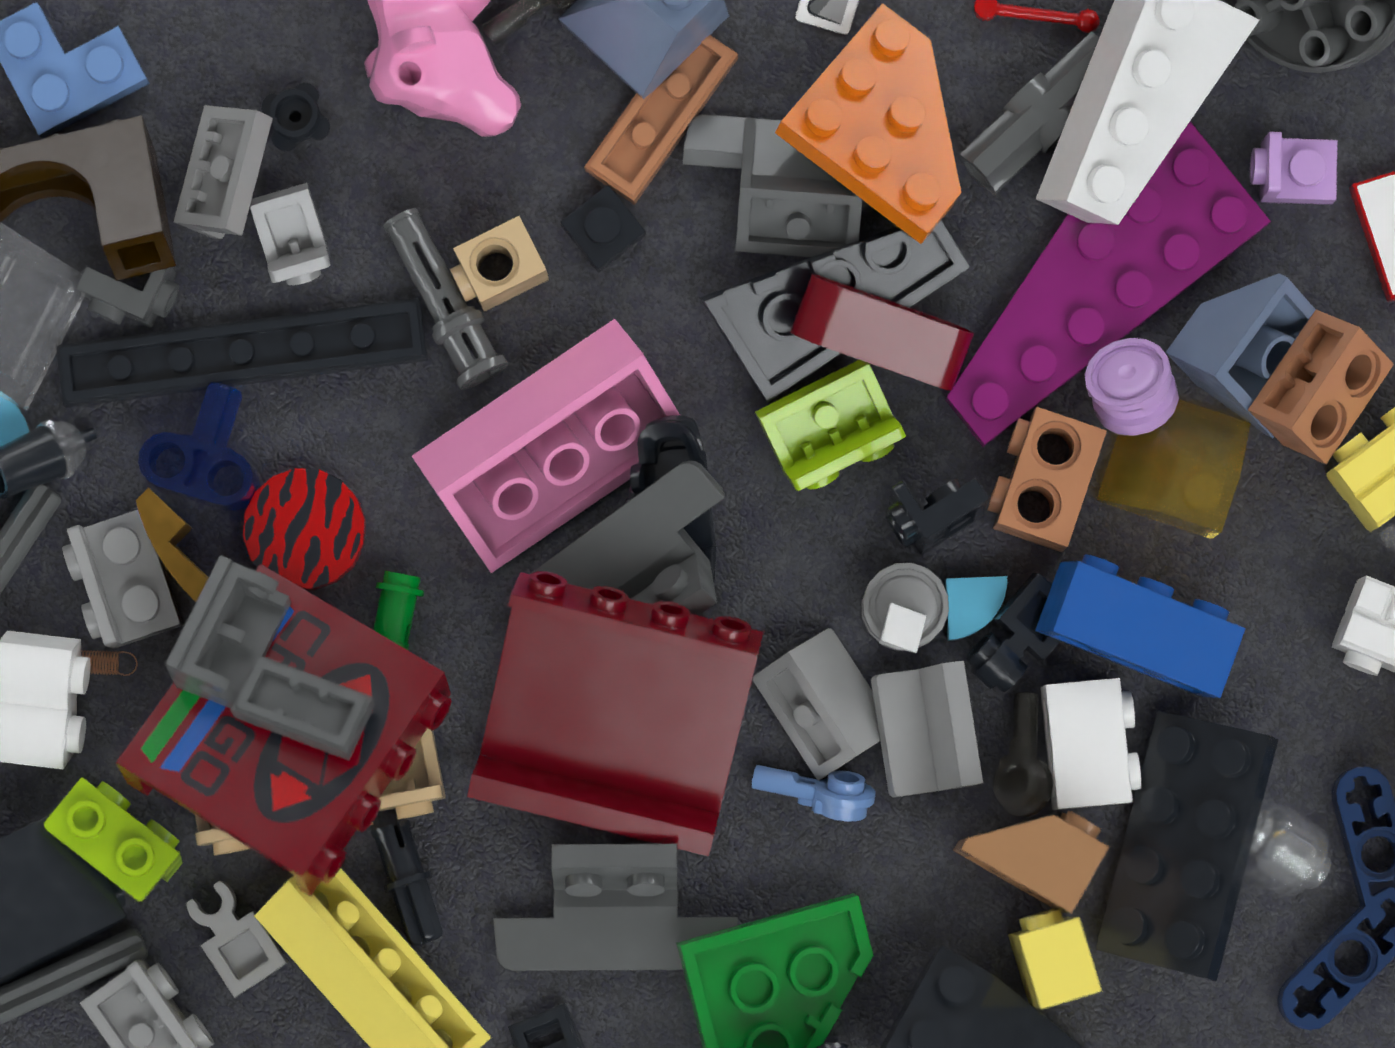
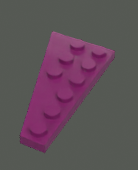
M1191 122L1185 127L1118 225L1088 223L1069 214L1066 216L954 385L953 390L948 394L946 402L982 447L990 443L1013 425L1018 418H1022L1086 368L1089 361L1100 349L1114 341L1122 340L1271 222Z

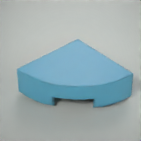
M1007 576L945 579V590L948 594L949 606L947 616L948 641L969 637L985 627L994 618L1005 598Z

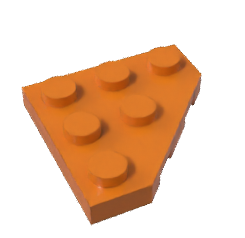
M882 3L782 119L775 134L922 244L955 204L961 194V188L931 39Z

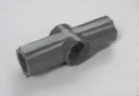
M1091 31L1045 75L1039 73L1032 78L1002 109L1004 114L990 127L981 132L960 154L958 159L981 187L995 195L1041 151L1046 154L1058 144L1100 37Z

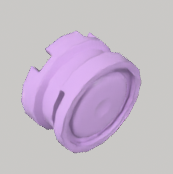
M1138 338L1114 341L1100 349L1088 363L1085 372L1086 388L1089 397H1092L1096 417L1104 428L1120 435L1135 436L1149 433L1165 424L1175 412L1179 400L1177 385L1171 372L1168 356L1159 345L1147 339Z

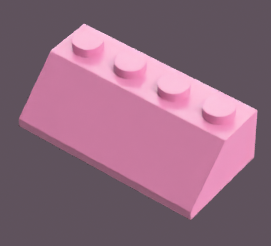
M613 319L412 455V458L488 570L493 573L630 480L631 466L639 463L638 438L646 428V425L659 418L680 414L642 351L616 319Z

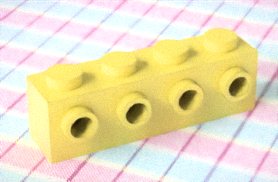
M341 868L330 882L325 884L321 881L311 896L300 890L293 876L254 915L370 1048H481L491 1038Z

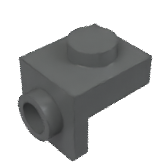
M86 267L76 289L85 298L91 300L87 310L118 325L121 324L124 316L152 328L158 315L165 318L171 311L178 296L180 285L174 282L177 272L172 267L152 272L143 291Z

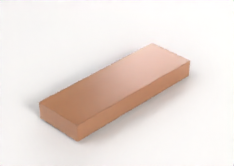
M711 35L707 36L645 99L636 93L585 165V171L603 184L609 185L613 191L635 205L688 130L689 123L698 116L735 64L738 54Z

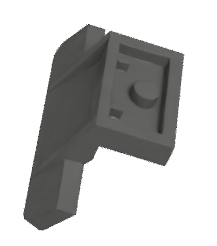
M699 115L689 123L684 145L683 165L742 169L735 251L814 257L859 240L862 199L775 134L782 120Z
M695 461L682 462L533 572L545 571L555 573L565 578L567 584L588 589L598 586L616 588L626 593L629 599L649 604L659 601L674 602L686 607L690 614L699 616L717 603L710 560L684 530V527L724 499L723 488L700 463Z
M677 844L552 845L551 869L554 887V918H493L497 960L504 968L511 971L683 970L676 945L677 942L738 926V917H678Z

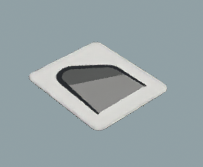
M800 0L796 19L800 22L847 34L850 31L858 0Z

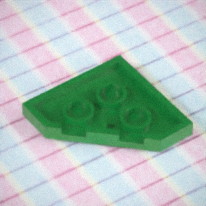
M854 893L676 943L703 1048H816L823 1045L842 1011L840 1009L857 977L863 975L873 957L859 896Z

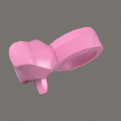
M367 0L376 22L379 41L378 47L371 52L364 64L367 77H370L369 87L377 101L385 104L401 105L420 117L457 122L470 128L482 137L496 136L513 126L521 107L519 94L497 72L488 48L477 26L472 22L488 5L490 0Z

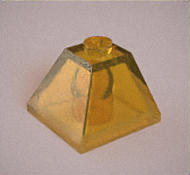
M1179 399L1173 415L1165 424L1157 429L1135 436L1117 435L1096 501L1213 539L1222 533L1241 475L1251 423Z

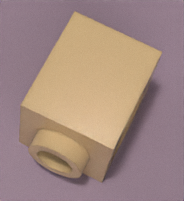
M520 216L453 248L460 264L450 269L451 274L465 302L477 297L484 312L549 280L547 270ZM493 253L505 254L513 261V267L509 275L499 281L487 280L479 273V267L483 259Z

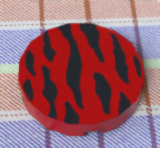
M294 468L272 476L255 491L244 513L243 539L251 561L257 567L260 564L264 565L304 590L314 591L337 583L355 567L364 546L366 519L359 499L341 479L320 469Z

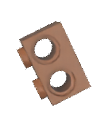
M1315 310L1248 411L1282 445L1323 464H1327L1394 363L1360 327Z
M1040 407L1035 408L1029 421L1018 418L1007 449V453L1017 456L1010 479L998 476L987 508L988 511L997 513L993 529L1063 552L1069 545L1107 430ZM1046 434H1056L1062 437L1069 447L1068 460L1058 465L1045 462L1037 450L1038 439ZM1028 491L1039 492L1045 496L1050 505V513L1047 520L1033 523L1024 519L1019 513L1017 506L1019 496Z

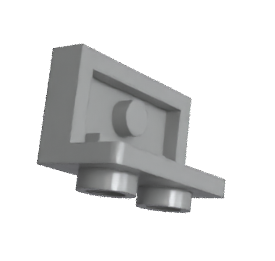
M145 959L135 960L126 967L127 970L80 1002V1005L110 1048H210L215 1044L210 1033L195 1014L185 1018L172 999V997L179 993L178 988L158 962L150 967Z

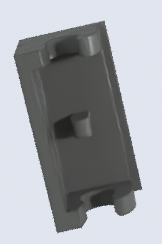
M219 556L165 664L177 688L232 708L257 654L263 657L266 656L291 605L290 597L276 590L279 584L278 581L263 573L236 564L229 558Z

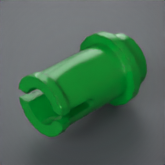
M385 571L383 582H376L375 588L381 589L373 630L408 650L417 596H424V591L419 590L421 578Z

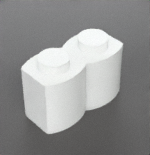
M7 631L0 639V762L64 769L72 758L73 753L82 752L86 734V718L77 716V694H86L91 664L89 657H81V639Z

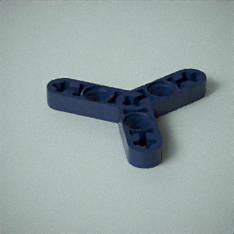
M1355 767L1342 772L1335 780L1331 791L1332 803L1360 907L1280 988L1277 999L1279 1012L1286 1022L1297 1028L1314 1030L1328 1024L1395 957L1394 925L1387 927L1377 937L1388 943V946L1382 952L1373 938L1357 929V926L1363 920L1368 929H1374L1386 916L1385 911L1380 907L1382 903L1386 900L1389 903L1395 904V800L1387 778L1378 770L1370 767ZM1360 777L1364 786H1375L1377 797L1368 800L1371 818L1377 819L1385 815L1387 827H1370L1357 834L1354 833L1352 822H1365L1361 806L1358 803L1349 804L1346 799V792L1355 789L1354 778ZM1374 836L1385 838L1394 849L1392 865L1381 873L1369 870L1361 858L1363 845ZM1347 940L1359 942L1367 952V965L1362 972L1355 976L1344 975L1337 969L1334 962L1335 950L1341 943ZM1321 963L1327 976L1336 983L1343 985L1345 989L1337 996L1334 988L1327 987L1316 1000L1317 1005L1321 1008L1318 1015L1314 1016L1304 1012L1297 1016L1293 1009L1298 1005L1299 1001L1293 993L1298 987L1311 991L1324 979L1313 972Z

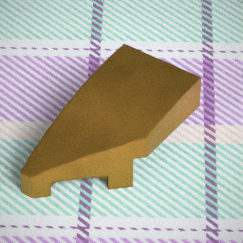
M148 487L136 500L145 531L165 567L187 594L197 602L209 577L176 546L191 531L192 527Z

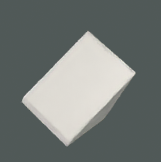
M891 603L887 611L879 643L917 653L926 615Z

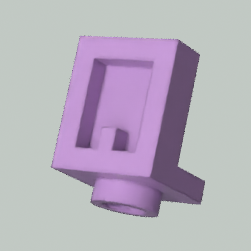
M1268 132L1261 142V148L1252 149L1250 160V181L1253 185H1260V202L1333 204L1336 201L1337 140L1282 138V132Z

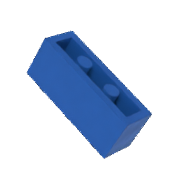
M1084 554L1082 562H1060L1035 631L1197 696L1221 698L1246 629L1227 621L1230 611L1199 599H1195L1191 607L1172 599L1174 588L1146 577H1139L1137 584L1117 577L1119 566L1092 555Z

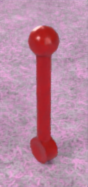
M976 0L974 5L976 17L983 21H990L998 15L1076 25L1085 33L1095 31L1100 24L1098 14L1091 9L1083 10L1077 14L999 4L997 0Z

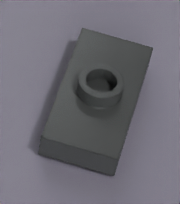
M257 654L231 711L235 718L350 760L375 703L373 697Z

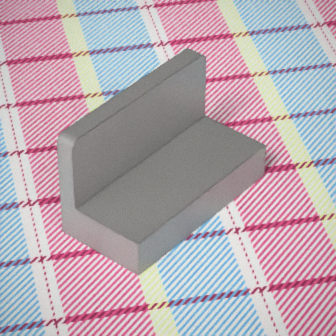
M828 628L790 650L753 676V682L817 780L826 777L829 773H832L880 742L873 691L832 629Z
M964 661L941 663L921 669L885 673L872 677L871 684L888 793L891 797L895 798L983 784Z

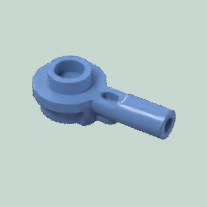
M756 765L753 773L752 789L798 798V804L812 807L814 813L822 814L833 820L846 822L863 820L867 816V808L872 806L875 801V790L865 783V778L862 775L850 771H833L829 773L828 778L821 780L802 777L792 771Z

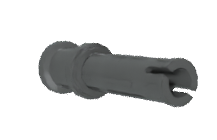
M418 209L405 210L389 219L383 225V228L393 241L399 256L409 272L411 280L418 289L436 323L432 327V337L437 345H444L459 373L456 379L459 388L465 390L475 387L501 373L509 365L504 355H497L481 326L485 320L481 311L476 310L474 306H467L444 259L441 257L429 232L425 228ZM416 250H419L440 289L435 288ZM445 305H448L452 311L451 314L448 313ZM464 341L469 343L477 359L472 357Z

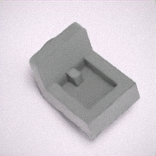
M308 183L251 200L250 210L267 260L268 273L272 283L286 280L287 285L307 283L318 278L321 275V269L331 265L328 246Z

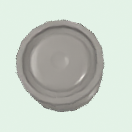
M895 563L880 570L867 585L861 601L863 623L868 633L878 642L880 641L887 611L891 603L926 615L918 648L929 644L942 630L949 613L948 594L942 581L931 570L915 563ZM881 644V646L890 648L895 651H906L899 648Z

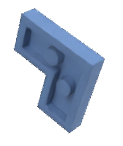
M37 2L0 21V63L38 135L42 139L150 84L119 26L65 53Z

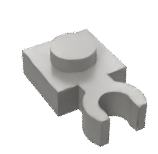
M218 881L214 884V887L222 898V906L217 913H206L196 899H191L186 905L191 918L200 925L210 927L216 935L200 946L235 998L289 962L274 938L254 917L257 913L256 911L250 912L241 919L238 918L235 913L237 899L233 889L224 881Z

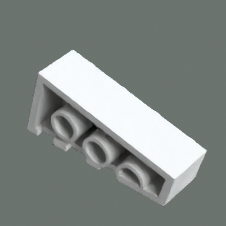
M1114 0L1036 199L1088 223L1118 225L1253 31L1259 19L1220 0Z

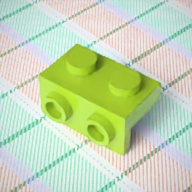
M857 360L755 411L784 475L796 491L804 488L818 489L826 486L839 476L840 470L860 460L862 462H870L882 458L892 451L894 443L906 437L901 424L891 412L870 364L862 360Z
M81 777L45 821L44 827L51 835L128 895L141 902L148 896L161 878L168 882L182 865L181 855L174 849L180 841L156 821L150 819L144 826L126 812L131 803L107 783L102 781L95 788Z

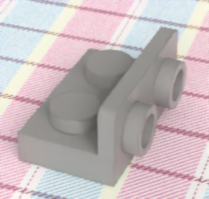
M204 105L174 223L210 238L222 239L225 234L242 236L272 124V117L257 110Z
M138 510L87 527L76 525L67 528L71 544L62 547L63 555L72 579L74 581L83 579L90 602L82 604L81 608L92 639L102 637L105 646L115 649L183 626L163 562L145 531Z

